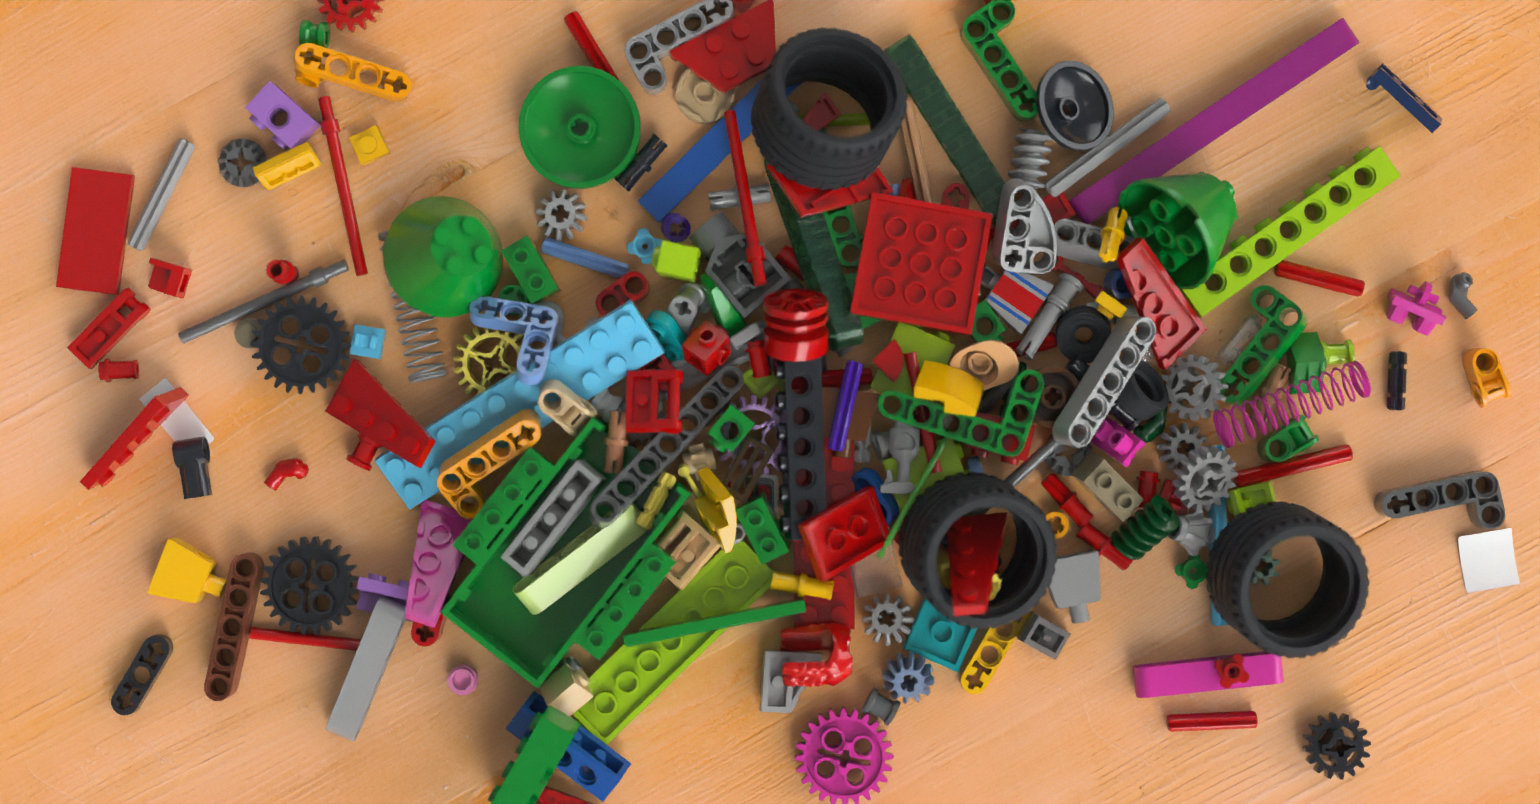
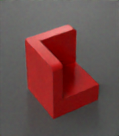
M150 257L149 264H153L154 268L148 287L164 294L184 299L192 270Z

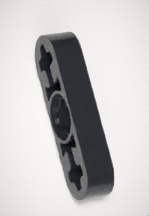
M157 634L145 640L111 698V705L116 713L130 715L140 709L172 655L173 643L169 637ZM162 643L161 649L164 651V654H157L152 662L143 660V657L146 659L151 658L155 649L151 646L152 644ZM139 666L146 667L150 672V678L147 683H140L135 678V670ZM132 688L141 689L142 692L139 690L135 691L130 698V701L134 704L124 708L122 706L124 701L121 699V696L128 695Z

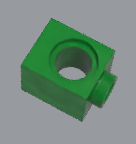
M983 300L976 306L972 334L969 336L974 343L989 340L1000 342L1003 339L1000 334L1006 328L987 302ZM980 318H985L991 323V331L987 335H981L976 330L975 325Z
M731 404L708 432L712 436L709 442L722 453L726 449L733 452L755 423ZM728 421L734 422L739 428L737 437L732 440L725 439L721 434L722 425Z

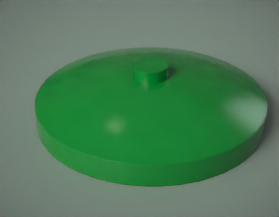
M571 66L548 74L531 89L521 108L519 138L523 151L531 165L542 176L560 186L573 189H588L612 181L631 163L640 143L641 118L632 95L617 78L594 67Z

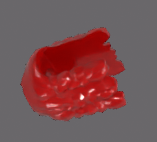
M811 623L807 626L782 629L780 631V639L782 640L779 646L781 651L828 650L830 652L827 661L783 663V684L792 687H820L825 684L835 686L852 675L853 656L850 654V628L837 623H822L819 625Z

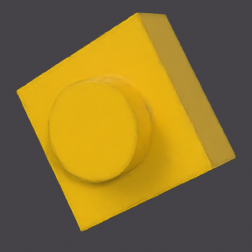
M377 125L349 137L362 166H366L391 154Z
M1101 291L1095 300L1099 304L1096 310L1110 320L1114 316L1120 319L1127 310L1124 305L1104 291Z

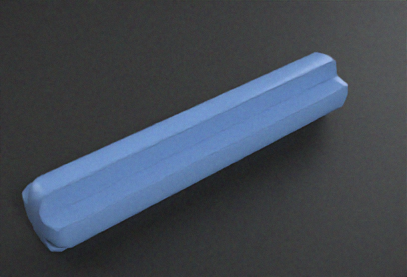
M548 237L544 239L541 251L544 254L616 278H621L629 270V265Z

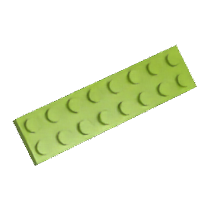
M744 540L733 544L732 551L728 553L721 549L683 590H679L638 630L747 609L771 587L774 571L766 563L761 564L756 552ZM727 628L631 647L623 644L589 677L590 683L588 686L593 697L573 715L590 733L608 745Z

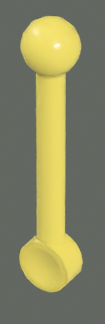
M680 464L678 466V474L681 477H685L697 498L703 496L690 475L689 465Z

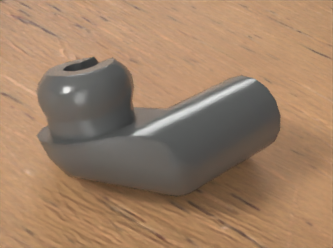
M1462 272L1461 274L1454 275L1451 279L1448 298L1461 315L1468 319L1478 309L1467 298L1468 288L1473 284V279L1468 273Z

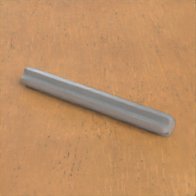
M1159 98L1107 136L1100 145L1088 150L1046 181L1045 187L1047 192L1052 197H1056L1169 114L1168 103L1164 99Z

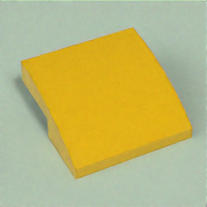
M925 360L915 384L914 398L945 401L944 413L976 416L984 391V383L958 368Z
M707 466L697 471L705 495L695 499L694 502L702 524L724 552L728 553L732 551L736 534L735 504L732 495Z

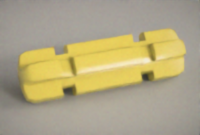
M664 471L660 474L657 480L658 485L654 486L643 506L645 510L640 512L636 520L637 525L646 530L652 528L655 515L658 516L669 495V489L672 490L676 482L675 476Z

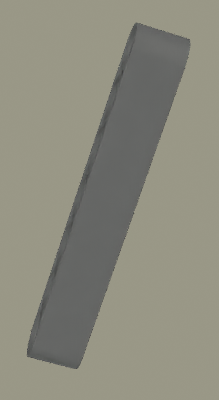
M729 365L720 369L679 412V420L690 419L695 424L694 430L686 431L682 428V432L678 434L659 432L593 501L589 511V518L593 525L598 528L611 526L732 401L744 383V376L739 368ZM731 377L735 381L736 387H725L722 384L721 378ZM701 399H712L715 402L716 408L711 410L704 408L701 404ZM668 440L673 443L675 450L670 453L664 452L660 448L659 442ZM649 462L653 466L654 472L652 474H643L639 470L638 464ZM626 483L632 487L633 494L622 496L618 492L617 486ZM600 505H606L611 509L612 516L606 519L601 518L597 515L596 508Z

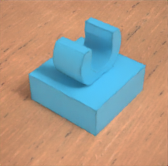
M355 324L350 354L382 359L386 329Z

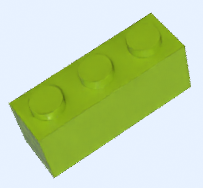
M662 240L661 247H655L652 265L660 277L695 283L697 282L702 254L697 247Z

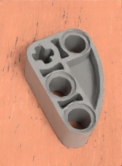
M1012 178L1006 181L1001 190L992 256L1007 271L1046 274L1053 269L1057 254V240L1052 218L1037 192L1022 179ZM1020 189H1024L1023 197L1018 201H1014L1015 193ZM1015 219H1019L1018 227L1009 231L1010 223ZM1043 251L1041 260L1033 263L1034 256L1038 252Z

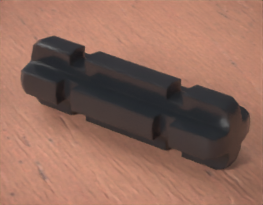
M1392 351L1389 353L1391 368L1388 369L1387 393H1390V397H1387V408L1389 410L1401 411L1405 409L1406 398H1403V393H1406L1407 369H1404V365H1407V353Z

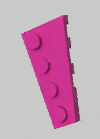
M429 500L421 502V513L418 522L405 618L435 628L441 614L440 612L445 605L465 557L453 544L473 519L464 518L454 508Z

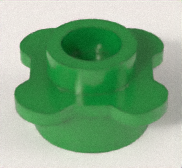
M1199 554L1197 556L1188 555V559L1185 562L1175 566V573L1178 576H1182L1188 588L1195 589L1205 579L1207 568L1200 560ZM1191 568L1196 569L1194 574L1190 572Z

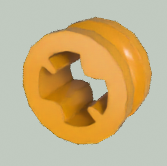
M1056 511L1046 513V520H1054V516L1060 518L1059 523L1063 525L1060 531L1055 530L1056 539L1065 536L1069 529V521L1066 516Z

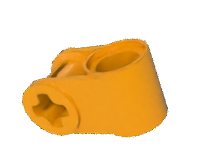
M1472 348L1466 351L1462 363L1471 385L1472 395L1478 406L1483 408L1490 401L1501 397L1505 399L1511 397V386L1504 374L1496 352L1488 348ZM1480 354L1485 357L1486 361L1482 369L1476 366V358Z

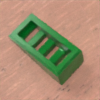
M704 273L700 276L715 322L727 331L730 339L731 336L747 326L746 322L712 279Z

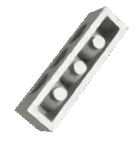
M585 460L576 461L501 558L524 577L533 574L607 478Z

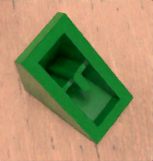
M1317 332L1301 333L1288 349L1287 363L1288 368L1291 369L1288 375L1289 384L1297 386L1300 380L1303 379L1308 382L1311 376L1314 375L1319 378L1321 373L1325 371L1327 360ZM1315 378L1312 379L1311 386L1315 392H1321L1319 381ZM1304 382L1301 383V392L1309 393L1308 386ZM1294 387L1289 388L1290 394H1297V390Z

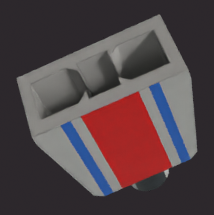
M987 266L984 267L981 278V285L990 290L984 300L993 312L1017 335L1023 333L1054 287L1051 283L1029 273L1010 272L1004 269L1002 274L999 275Z

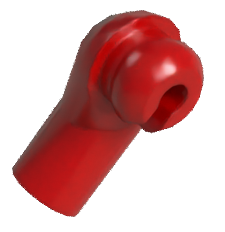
M298 458L281 460L273 468L264 483L276 491L286 477L296 476L298 479L304 478L308 474L309 467Z

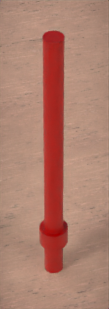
M330 96L320 97L318 101L323 120L320 122L322 134L326 135L355 273L356 276L367 275L368 270L338 133L341 132L339 121L334 117Z
M728 110L724 112L748 247L745 249L747 263L751 264L754 285L761 286L766 284L763 261L765 260L764 249L759 244L736 111Z

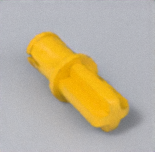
M1119 207L1109 210L1106 226L1101 230L1100 234L1102 241L1098 255L1106 263L1108 261H1115L1120 243L1125 239L1123 230L1128 214L1122 209L1120 218H1118Z

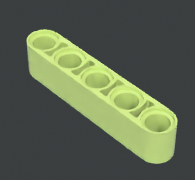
M633 503L611 526L598 528L595 525H591L540 564L533 574L523 577L514 586L513 593L532 615L544 611L647 531L636 524L641 511ZM612 511L608 512L602 518L606 519L611 517Z

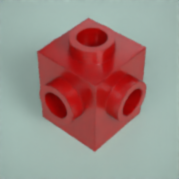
M705 320L699 327H695L690 331L686 341L682 344L684 360L708 376L718 365H723L728 360L731 354L729 334L721 326H714Z

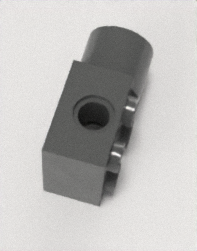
M722 211L710 218L689 237L708 261L705 269L706 274L744 319L763 305V299L768 294L781 290L791 281L790 276L759 241L760 246H763L765 255L763 267L766 284L761 286L754 285L751 264L747 263L745 249L748 248L745 233L740 234Z

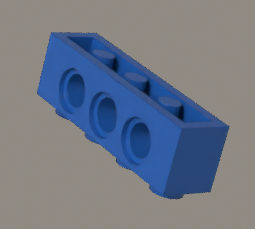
M533 691L505 729L519 740H522L524 736L529 738L533 732L529 726L537 712L544 714L548 708L544 698L536 691ZM580 725L557 768L603 802L619 783L632 763Z

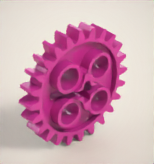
M844 706L841 707L840 715H836L833 709L830 708L829 718H825L821 713H818L820 723L815 724L809 720L808 725L811 732H800L806 741L796 743V747L803 751V753L795 755V760L803 762V764L796 768L797 772H806V775L801 779L802 784L811 782L812 785L809 788V793L812 794L819 790V800H824L828 795L830 796L831 804H835L838 798L842 799V804H848V799L850 798L853 799L855 804H859V796L861 795L868 801L871 800L869 790L872 789L879 793L880 788L877 782H888L887 777L882 774L883 771H892V766L885 763V760L894 758L893 753L885 752V749L891 747L892 743L891 741L881 740L886 736L887 731L885 729L876 731L879 721L875 720L869 724V713L859 718L857 708L853 709L851 715L846 714ZM828 732H839L842 736L841 741L837 745L827 744L824 738ZM861 738L871 742L870 749L864 753H859L854 749L855 742ZM823 748L836 754H842L843 750H848L850 757L869 760L870 764L864 765L851 759H846L845 763H840L838 756L818 753V749ZM824 760L830 761L834 765L833 771L827 775H823L817 770L818 764ZM850 769H861L863 771L862 779L858 782L849 781L847 773Z

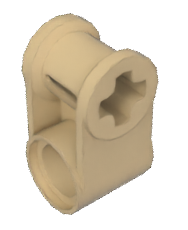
M547 380L540 387L539 408L572 436L577 437L582 425L589 417H594L597 414L596 409L586 399L578 396L558 380ZM553 392L557 393L561 398L556 402H550L544 396Z

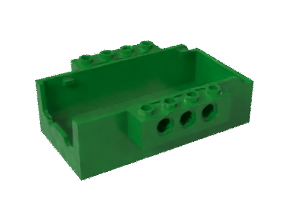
M592 417L556 464L535 447H529L453 544L455 548L477 565L440 613L537 689L575 642L600 661L678 561L654 542L693 492L676 479L672 490L669 489L668 491L669 495L658 516L655 515L654 517L655 520L653 521L652 528L544 611L532 615L513 593L514 586L524 576L504 561L501 556L574 463L578 460H585L605 476L607 480L541 564L593 525L589 518V511L593 501L619 475L614 472L615 460L613 461L612 473L603 472L607 445L604 444V437H608L609 425L599 417ZM629 441L628 446L624 449L622 470L641 452ZM649 462L638 464L639 470L643 474H652L654 472V468ZM658 478L634 502L641 512L645 510L643 506L654 486L658 485ZM622 483L617 486V490L622 496L633 494V489L630 485ZM600 505L596 508V513L601 518L611 511L606 505Z

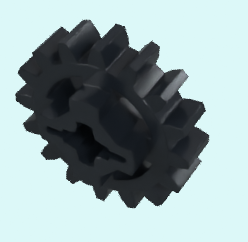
M1329 712V720H1326L1321 715L1318 716L1319 725L1316 726L1311 723L1308 725L1312 730L1311 735L1303 734V738L1309 741V745L1302 746L1303 751L1310 753L1305 759L1306 762L1309 764L1316 763L1313 770L1317 773L1324 770V776L1329 779L1332 778L1334 773L1340 780L1344 779V772L1355 776V766L1365 767L1360 761L1361 758L1370 757V754L1364 751V747L1371 745V741L1362 738L1368 733L1367 730L1364 728L1357 729L1360 722L1355 718L1349 721V715L1342 713L1339 719L1334 712ZM1341 726L1350 730L1353 737H1345ZM1326 730V733H1325V734L1323 735V737L1319 740V738H1320V736L1322 735V733ZM1336 740L1343 743L1341 746H1337L1336 751L1331 749V746L1336 745ZM1352 752H1354L1351 758L1347 761L1348 757L1352 754ZM1319 754L1328 755L1331 765L1326 764Z

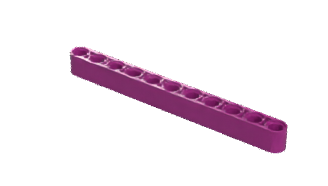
M1341 18L1069 201L1083 223L1090 224L1118 205L1121 192L1129 184L1139 179L1162 176L1359 44V40L1345 19Z

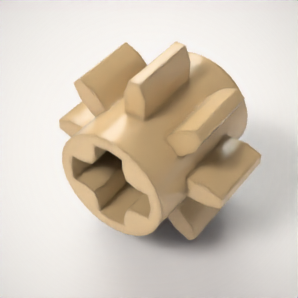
M703 442L689 445L690 452L682 454L684 464L689 465L690 475L695 474L696 480H699L697 471L707 466L710 470L717 469L712 447L704 449Z

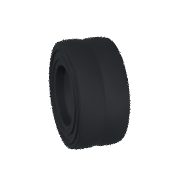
M1086 305L1076 306L1063 314L1059 319L1056 328L1057 345L1061 353L1069 360L1078 354L1086 363L1093 362L1110 336V322L1107 317L1096 310L1097 308ZM1082 327L1089 328L1093 333L1092 338L1085 342L1079 341L1075 337V332Z

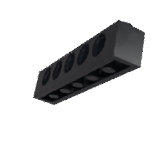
M821 357L797 362L778 360L774 362L773 366L774 377L779 382V392L775 393L776 410H780V423L776 424V437L778 441H781V453L777 456V466L779 472H782L783 483L779 484L778 487L779 500L781 503L783 502L784 515H780L781 533H785V538L790 540H803L798 525L827 509ZM799 376L803 381V388L800 392L794 393L791 388V382L795 377ZM801 407L804 411V419L796 424L793 421L792 414L796 408ZM802 438L805 441V450L797 455L793 446L797 439ZM804 469L807 478L803 484L797 485L795 474L798 470ZM805 499L808 503V509L803 515H798L796 505L800 500Z

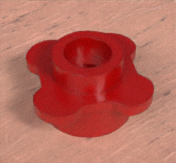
M1236 653L1231 658L1216 660L1214 668L1221 678L1219 683L1222 687L1230 688L1234 683H1246L1248 681L1249 673L1244 669V658L1242 655ZM1230 668H1234L1233 674L1229 673Z

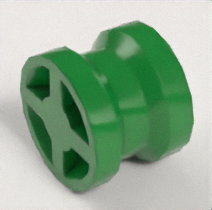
M303 20L300 26L299 44L313 43L329 48V23L320 22L319 24H312L310 20Z
M507 285L498 294L499 299L530 304L524 290L518 285ZM509 313V315L513 316L520 315L518 313Z

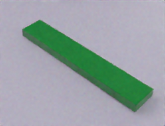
M798 598L626 632L623 635L625 646H637L804 613L806 606L804 598Z

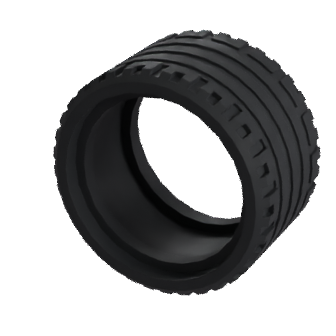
M837 28L809 29L807 32H800L795 37L787 39V42L783 43L778 51L774 53L751 110V126L753 127L751 131L755 137L756 146L760 148L762 156L767 159V162L777 172L783 174L789 180L795 181L797 184H803L809 188H819L820 190H837L841 187L847 188L851 184L856 185L861 180L868 178L877 169L902 124L906 114V100L908 98L905 91L906 85L902 80L903 76L898 70L896 63L892 61L890 56L880 46L860 34ZM802 82H821L835 86L848 93L861 105L870 122V131L861 136L851 138L835 137L821 133L808 126L796 116L788 103L785 89Z
M956 473L953 476H946L943 480L939 479L931 487L925 488V491L916 497L917 500L912 504L900 528L901 537H899L898 541L900 544L899 555L902 557L900 561L910 583L941 615H944L948 620L958 625H966L968 628H998L999 625H1008L1011 621H1016L1022 615L1029 613L1030 609L1034 605L1036 606L1040 602L1041 597H1044L1046 594V589L1050 586L1052 575L1055 574L1057 544L1054 542L1056 537L1050 522L1046 520V515L1036 504L1008 483L993 475L988 476L986 473ZM985 507L1007 509L1012 515L1016 526L1017 542L1014 555L1008 567L998 577L1002 579L1001 589L997 592L995 599L988 602L986 613L954 616L952 590L945 589L941 585L937 574L936 557L939 544L948 528L964 514Z
M1272 501L1268 502V504H1257L1256 507L1247 508L1243 513L1240 512L1236 515V518L1230 520L1227 526L1219 532L1220 535L1214 540L1212 550H1210L1208 555L1209 561L1206 563L1207 573H1205V579L1207 580V591L1210 593L1209 598L1216 612L1220 614V617L1265 652L1279 657L1305 658L1308 655L1315 656L1319 652L1323 653L1328 648L1334 647L1356 626V622L1361 618V613L1365 609L1366 598L1369 595V569L1365 564L1366 558L1362 554L1360 546L1355 543L1353 537L1345 530L1298 504ZM1299 536L1314 537L1321 551L1323 571L1319 587L1313 598L1301 610L1289 617L1267 621L1257 619L1252 611L1249 599V585L1253 570L1260 558L1270 548L1283 540Z

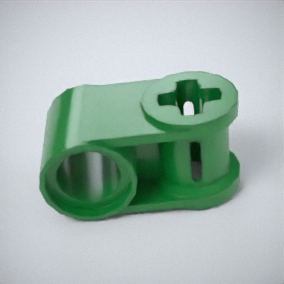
M1304 413L1299 414V423L1291 418L1288 420V427L1282 424L1277 431L1274 430L1259 440L1257 452L1263 460L1267 462L1285 461L1320 440L1318 435H1313L1305 421L1307 417ZM1273 440L1277 441L1280 446V451L1275 457L1269 451V445Z

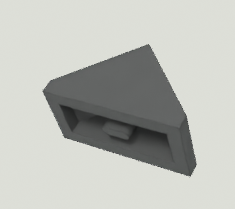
M1031 611L1016 638L1056 660L1070 633Z

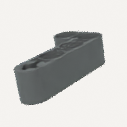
M1471 471L1379 492L1374 500L1376 512L1381 516L1389 518H1402L1466 504L1470 521L1475 526L1495 529L1500 527L1505 520V509L1498 479L1494 474L1484 471ZM1482 477L1485 480L1486 486L1479 493L1476 490L1475 483L1478 478ZM1452 483L1456 488V494L1452 499H1449L1446 496V488ZM1420 490H1423L1426 493L1427 499L1423 505L1419 506L1416 502V495ZM1391 499L1404 500L1405 504L1393 505L1392 509L1387 508V503H1390ZM1486 507H1489L1492 511V517L1488 522H1485L1482 518V512Z

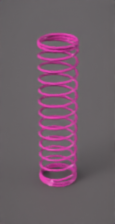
M1354 360L1349 364H1344L1342 370L1335 367L1330 374L1324 371L1319 378L1313 375L1308 382L1302 379L1297 386L1289 384L1286 390L1277 388L1275 394L1266 392L1264 399L1260 396H1255L1253 403L1244 400L1242 407L1234 404L1231 412L1226 408H1223L1221 411H1214L1213 422L1216 432L1226 448L1233 447V432L1223 411H1226L1231 416L1232 425L1238 440L1241 443L1244 442L1242 430L1234 417V407H1238L1242 412L1249 436L1255 439L1253 425L1245 412V403H1249L1253 407L1255 420L1260 432L1266 435V426L1260 412L1256 408V399H1260L1264 403L1269 424L1273 430L1277 431V421L1267 403V395H1272L1275 399L1279 417L1283 425L1288 427L1289 421L1286 411L1278 399L1279 391H1283L1286 394L1290 413L1295 422L1299 423L1298 409L1289 395L1290 387H1294L1297 390L1301 409L1304 415L1310 419V407L1300 390V384L1303 382L1308 386L1310 399L1315 411L1318 414H1322L1320 400L1311 386V380L1314 378L1319 381L1321 395L1326 407L1329 410H1333L1332 398L1327 387L1322 382V376L1325 374L1330 377L1332 391L1337 403L1340 406H1344V396L1333 377L1335 370L1341 373L1344 390L1351 402H1355L1356 399L1353 386L1359 396L1367 398L1371 393L1368 375L1361 363ZM1346 366H1349L1348 368L1351 382L1344 373V368ZM1356 375H1357V377H1358V379H1359V381H1360V383H1361V385H1362L1363 390L1361 389V387H1360V385H1359V383H1358V381H1357ZM1345 380L1347 381L1350 387L1353 399L1351 398L1348 392ZM1334 384H1335V386H1336V388H1337V390H1338V392H1339V394H1340L1342 403L1340 402V400H1339V398H1338V396H1337V393H1336V391H1335ZM1323 388H1324V390H1325V392H1326V394H1327V396H1328V399H1329V402H1330V406H1329V404H1328V402H1327V400H1326V397H1325V395H1324ZM1312 393L1314 394V396H1315V398H1316V401H1317L1318 406H1319V410H1318V408H1317V406H1316V404H1315V402H1314ZM1302 399H1303V401H1304V403H1305V405H1306L1308 414H1307V412L1305 411V408H1304L1303 403H1302ZM1291 403H1292V405H1293V407H1294V410H1295V413H1296L1297 418H1296L1295 415H1294V412H1293L1292 407H1291ZM1280 408H1281V410H1282V412H1283V415H1284V417H1285V421H1284V419H1283V417H1282Z

